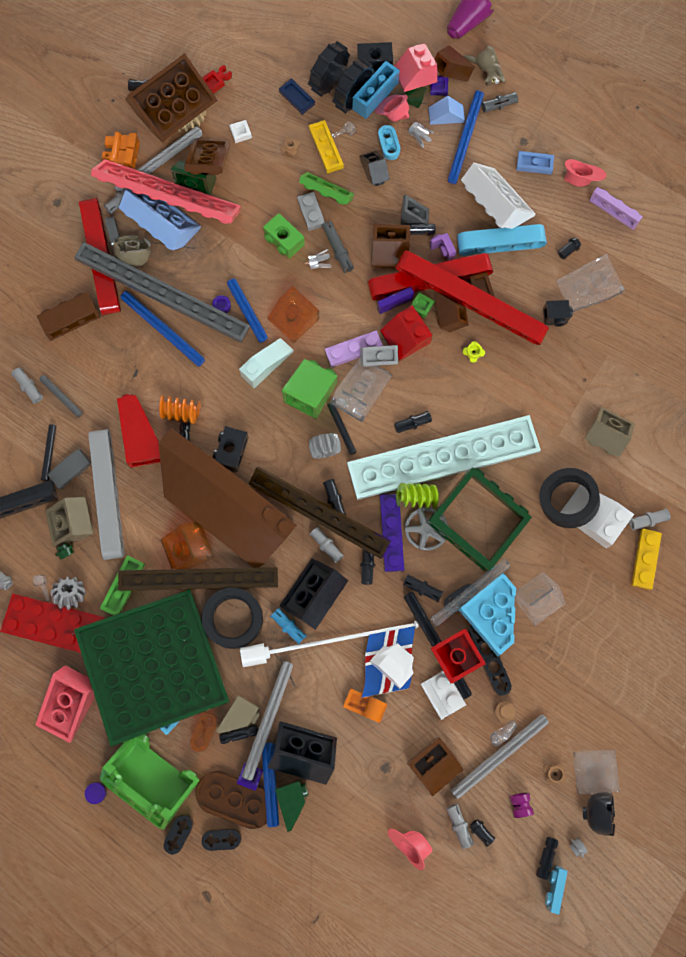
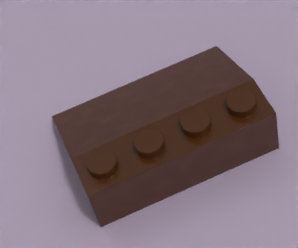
M185 53L130 93L125 99L136 115L161 143L218 101Z

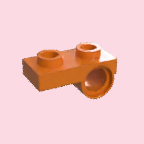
M350 688L343 708L380 723L388 704L370 696L361 698L363 693Z

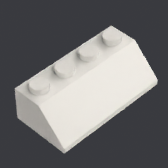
M473 162L461 179L466 185L465 189L473 193L475 200L486 208L485 212L494 217L495 223L501 228L513 229L536 214L495 168Z

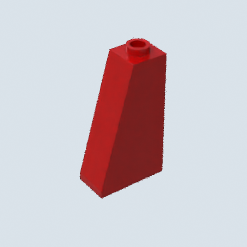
M125 394L121 398H117L126 464L133 468L160 463L159 440L137 396Z

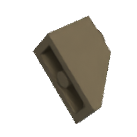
M238 695L216 732L224 733L250 726L251 723L255 724L261 715L258 712L260 708Z

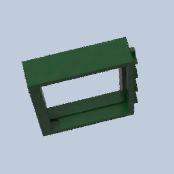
M472 467L466 471L426 523L484 572L491 571L532 516L528 514L529 511L524 506L517 505L511 495L499 490L497 483L484 477L485 474L480 469ZM471 478L521 519L489 560L439 519Z

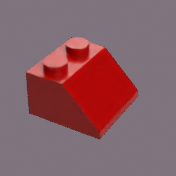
M413 305L398 313L380 330L389 346L398 345L399 361L429 345L433 336Z
M466 628L430 648L450 684L486 664Z

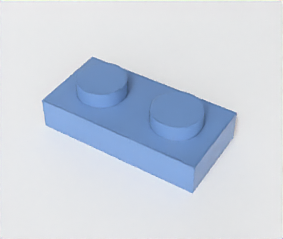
M519 151L516 171L552 175L554 155Z

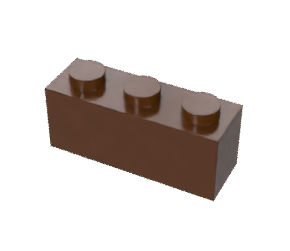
M88 292L79 293L73 299L60 302L58 306L46 309L37 315L39 323L50 341L101 317Z

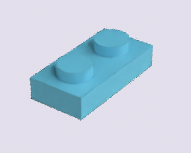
M555 866L554 871L552 870L550 873L549 883H551V888L545 897L547 909L551 913L558 915L568 872L559 866Z

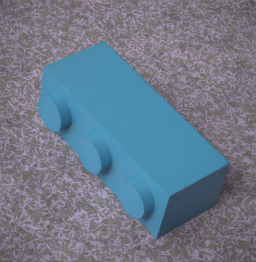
M385 61L353 96V110L367 119L399 83L400 70Z

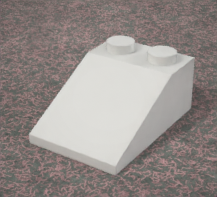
M580 485L560 513L574 514L585 508L589 501V493L586 488ZM599 493L600 507L597 514L590 522L577 528L604 548H608L613 545L634 514L618 502Z

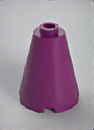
M461 0L447 26L448 35L453 39H460L490 17L494 12V9H490L492 6L489 0Z

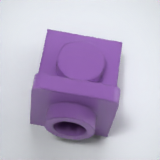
M447 233L443 235L438 234L430 240L429 247L431 250L439 248L441 255L446 257L447 261L455 259L456 250Z

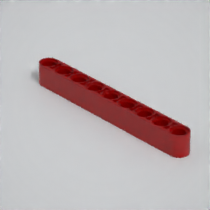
M405 250L395 267L406 276L535 345H541L549 330V327L410 251Z

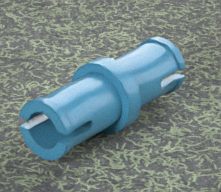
M280 608L270 616L282 628V631L284 633L287 632L297 644L307 636L294 624L295 621L293 619L290 620Z

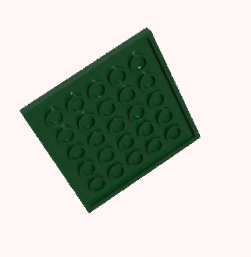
M186 590L74 629L110 747L229 703L191 590Z

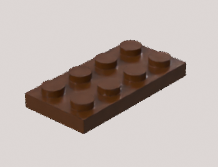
M194 139L185 162V172H190L191 174H222L230 149V140Z

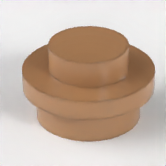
M501 702L496 706L495 714L500 721L510 722L514 719L516 710L511 703Z

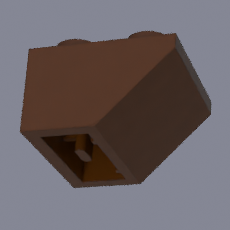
M373 224L372 267L395 268L405 250L409 251L410 225Z
M436 737L407 762V765L432 796L464 770L440 737Z

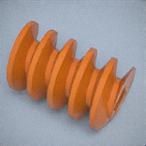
M164 395L160 397L159 414L161 419L167 417L171 421L175 417L177 422L182 419L186 423L190 419L191 424L196 423L200 414V401L195 406L194 400H191L188 405L185 398L182 403H179L178 397H176L174 402H172L171 396L168 397L167 401L164 400Z

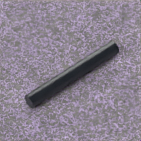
M334 402L327 404L349 454L357 453Z
M49 424L41 475L42 481H49L48 474L51 468L56 425Z

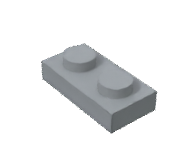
M314 192L298 196L297 201L308 231L321 228L325 221Z
M398 345L360 347L361 366L398 364Z

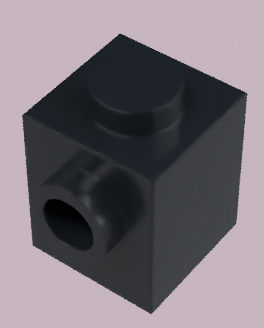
M569 300L546 301L543 307L545 325L561 327L568 323L573 315L572 306H569Z

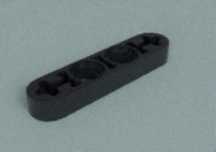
M470 624L468 629L469 635L486 663L483 668L493 691L498 695H507L511 691L512 685L500 656H497L492 649L487 655L481 652L480 647L486 642L482 640L477 643L476 640L480 639L477 633H473L474 628ZM491 662H496L499 665L497 673L489 671L488 666ZM501 673L503 674V677H499L501 682L507 684L504 692L501 689H497L499 685L498 679L493 681L492 678Z

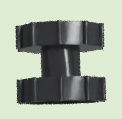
M336 41V43L328 44L323 52L318 55V59L310 70L311 74L308 85L312 87L311 90L321 97L324 94H330L331 90L335 87L336 90L332 102L336 104V108L346 114L348 111L353 110V96L371 78L375 70L372 69L373 65L363 58L356 62L353 61L352 65L348 68L347 64L351 54L348 53L346 46Z

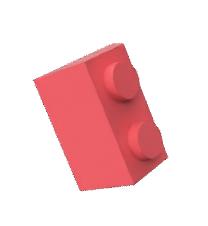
M425 43L408 48L394 66L400 70L399 83L404 92L437 82V63Z

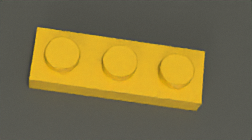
M323 120L308 125L327 174L343 169L344 164L326 121Z
M641 529L631 586L647 590L653 589L662 533Z

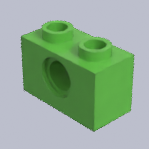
M279 213L263 227L266 241L270 244L273 243L278 252L283 256L286 255L289 259L305 245L304 236ZM286 236V238L280 239L279 237Z

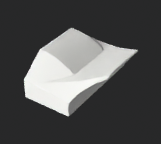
M398 643L389 647L383 646L370 660V663L399 689L413 675L412 664L414 657Z

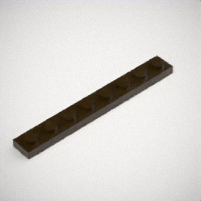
M256 467L249 485L380 559L384 557L391 540L261 467Z
M278 567L118 570V591L278 588Z

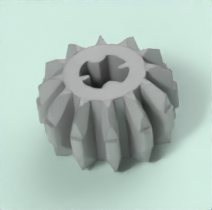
M325 433L310 439L309 451L312 458H326L341 451V443L338 435Z
M67 575L66 580L59 578L58 583H53V589L50 591L54 605L58 604L60 609L66 606L69 610L70 606L73 605L77 608L78 602L83 603V596H85L86 592L82 581L78 582L76 576L70 580Z

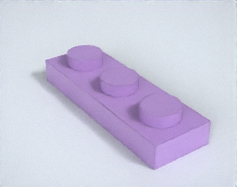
M599 187L595 189L589 200L632 230L636 228L643 217L636 210L629 208L621 200L614 198L606 190Z
M376 330L326 348L325 353L332 368L360 358V347L383 345Z

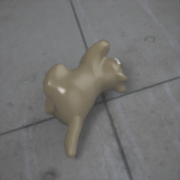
M486 46L484 51L480 52L477 57L463 55L464 58L477 64L487 74L485 79L487 86L498 84L499 80L502 83L506 82L493 47Z

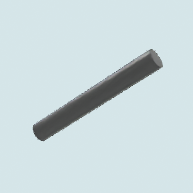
M45 375L39 378L77 418L83 415V412Z

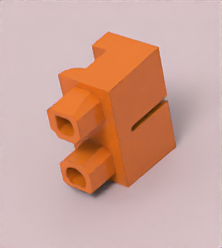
M115 131V136H106L105 146L106 148H111L112 151H103L102 161L106 159L135 169L140 146L137 133L122 135Z

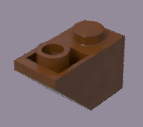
M450 45L438 51L434 59L437 63V72L446 78L467 82L475 68L471 62Z
M435 294V307L438 312V325L440 329L452 332L469 325L465 307L442 294Z

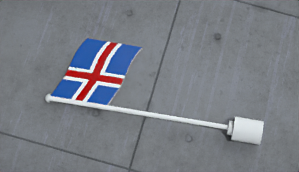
M414 621L411 624L269 650L268 646L264 647V643L240 647L243 667L267 663L270 654L369 636L365 654V686L361 698L409 689L412 676L399 689L372 665L370 660L383 646L389 647L397 643L412 655L415 628L419 627V623Z

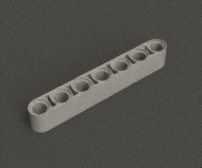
M109 429L89 432V444L101 553L103 560L122 558L125 553L111 433Z

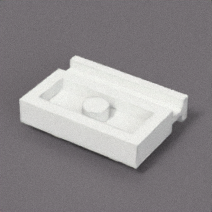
M443 671L420 684L440 720L466 706L454 683L450 684Z

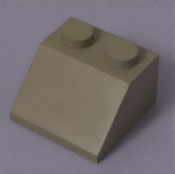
M600 407L585 439L591 445L603 448L608 454L620 457L631 440L635 424Z
M85 497L64 498L45 510L53 547H58L64 543L69 544L80 541L93 534V526L90 522L89 508Z

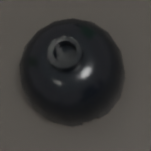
M601 792L592 795L588 799L587 807H583V820H587L592 831L599 835H615V824H612L615 817L612 792Z

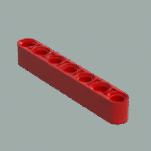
M97 197L79 201L86 243L110 255ZM92 269L102 316L121 312L115 280Z
M487 253L434 264L464 281H469V277L487 272L489 276L493 273L492 264ZM401 272L374 277L367 282L373 301L382 300L409 287L412 288L414 293L431 289Z

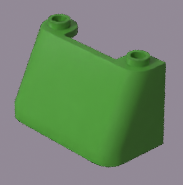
M142 735L122 744L102 768L100 781L153 825L164 830L194 790L199 779L191 770L179 772L149 748V738L146 735Z

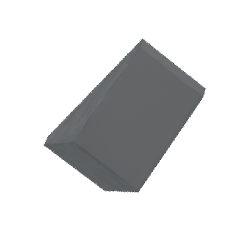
M404 195L400 225H428L429 209L411 197Z

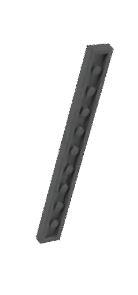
M83 242L74 256L76 261L239 343H242L250 329V325Z

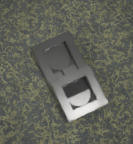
M78 449L59 463L48 476L58 489H63L75 476H80L92 463L82 450Z

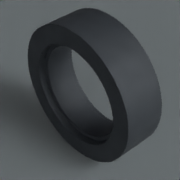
M564 468L557 470L545 479L540 489L539 498L542 510L548 520L559 527H581L595 517L600 507V495L596 481L591 475L580 469ZM574 482L585 487L589 493V501L585 508L574 514L558 512L551 504V496L553 491L561 484Z
M225 588L214 593L206 602L202 612V625L207 636L219 646L229 649H236L250 644L258 636L263 623V614L259 603L249 592L240 588ZM230 599H238L245 602L252 614V621L248 630L235 638L222 636L214 626V613L217 607Z

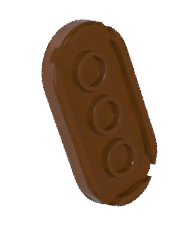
M220 771L210 772L199 780L195 789V796L198 805L203 811L249 829H257L267 824L265 790L263 787L258 786L256 791L237 784V777Z

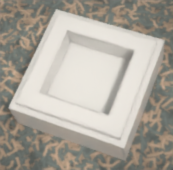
M246 120L229 125L235 143L252 138Z

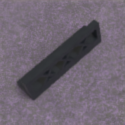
M50 480L0 497V519L58 500L53 481Z

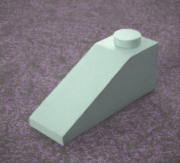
M281 338L252 356L239 369L241 377L253 388H256L294 350Z

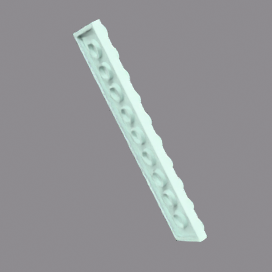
M530 415L350 461L347 462L356 498L359 500L397 490L402 482L406 483V485L408 483L420 484L466 472L472 467L474 469L539 453L541 449Z

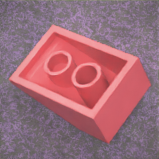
M66 665L52 675L35 725L71 743L95 697L89 677Z

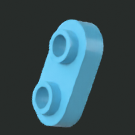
M390 125L382 126L378 131V140L382 154L388 160H395L400 155V144L396 131Z

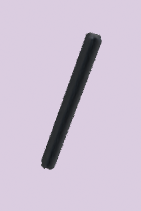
M414 593L406 594L404 599L431 646L433 647L442 642ZM463 678L454 682L463 699H467L472 695Z

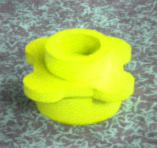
M473 341L468 348L465 347L463 349V354L470 358L471 363H475L479 357L485 355V350L482 349L478 342Z

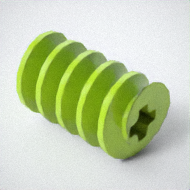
M402 482L397 488L396 503L399 507L401 501H403V506L407 507L408 502H410L412 508L415 507L416 502L418 508H422L423 503H425L426 509H429L432 503L433 509H436L439 501L437 487L433 484L429 486L423 484L421 486L419 483L415 485L408 483L406 485V483Z

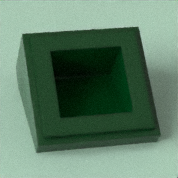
M420 87L406 91L405 95L408 96V104L419 108L427 88Z

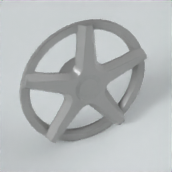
M419 508L406 521V537L414 547L420 550H434L440 547L446 539L426 523L427 518L424 511L434 512L435 509ZM418 514L420 525L409 526L411 519ZM442 514L439 519L448 526L445 516ZM409 532L420 533L419 545L411 539ZM430 536L440 541L435 546L425 547Z

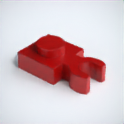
M222 65L217 73L212 70L202 78L213 94L225 86L224 81L232 78L231 71L224 74L227 71L225 65Z

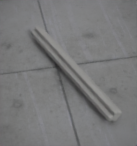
M195 126L137 170L150 174L190 145L194 139L201 137V129ZM114 186L115 190L119 193L125 189Z
M284 661L242 774L244 779L252 780L293 668V664Z
M544 715L538 716L451 789L455 798L459 799L549 723L548 719Z

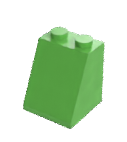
M304 359L283 388V401L289 406L317 419L338 382V376L333 370L329 368L324 369L317 362Z

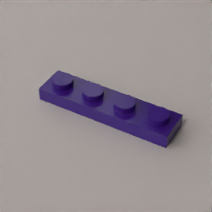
M396 494L380 495L382 536L391 540L384 555L385 572L404 571L400 506H397Z

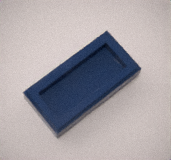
M292 78L279 88V93L302 115L315 105V101Z

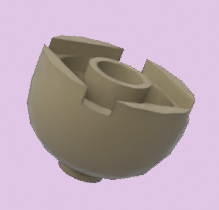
M138 236L119 237L118 242H115V240L113 242L115 258L135 268L141 267L150 258L151 244L145 238H143V241L138 240Z

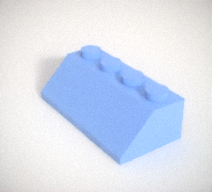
M131 189L125 190L119 205V209L127 217L132 218L140 227L146 229L154 238L159 239L171 250L184 247L201 228L198 223L176 206H171L163 200L151 199L145 194H136Z

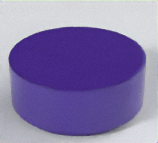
M220 295L214 298L212 307L227 314L231 309V303L226 296Z
M99 782L90 784L85 790V798L91 804L101 803L107 795L106 787Z

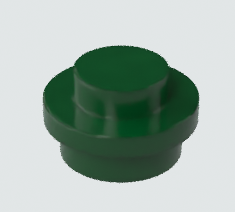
M67 543L60 545L56 548L55 556H58L60 560L74 553L72 549L74 546Z

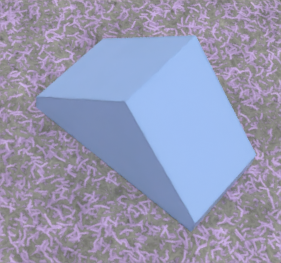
M449 96L428 108L430 125L465 123L463 105Z

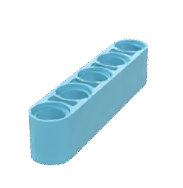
M541 224L517 226L513 229L497 228L467 231L457 235L459 254L463 256L536 249L547 244L545 229Z

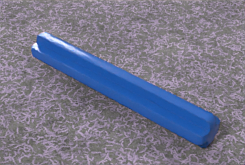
M236 279L228 280L227 286L257 340L260 343L268 339L267 334Z
M265 743L262 752L266 818L269 828L279 826L278 801L275 792L276 775L275 770L268 768L273 743Z

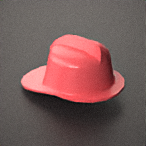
M391 95L386 97L375 109V113L385 115L392 122L408 119V111L410 109L407 102L408 96Z
M569 159L565 162L567 172L564 180L574 186L584 187L591 181H601L606 178V172L599 167L574 159Z
M389 829L388 836L395 846L408 858L414 867L424 870V860L432 852V847L425 837L416 831L402 834L395 829Z

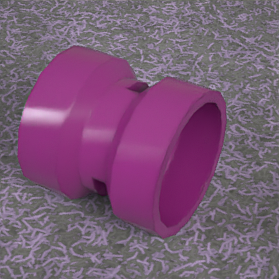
M519 793L509 796L510 803L514 807L512 811L514 818L534 815L533 808L529 803L531 800L530 793Z

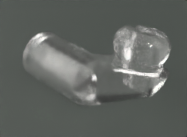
M510 721L503 728L494 731L490 736L491 743L494 746H500L503 742L507 741L517 728V724L514 721Z

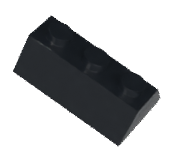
M311 558L279 607L316 630L348 580L335 569Z
M280 721L270 751L268 768L327 785L335 769L337 738Z

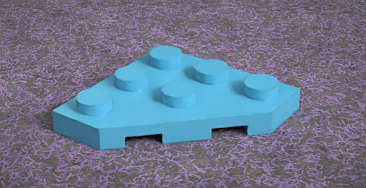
M504 573L459 609L497 656L514 644L515 636L513 632L516 587Z

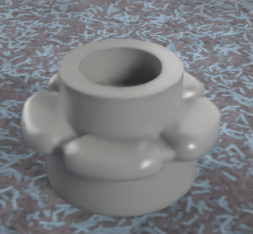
M579 837L574 840L571 839L573 844L570 845V848L576 857L581 855L584 858L583 855L588 850Z

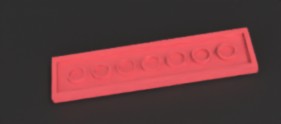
M106 159L92 168L91 176L96 177L98 181L113 183L118 188L131 189L136 194H145L151 199L166 201L171 206L178 205L186 211L201 213L206 218L213 217L219 219V222L224 224H231L241 210L240 205Z

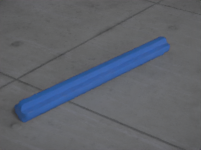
M475 91L449 173L448 183H457L484 97V92Z
M124 291L121 294V299L194 364L200 367L205 362L203 356L131 293Z

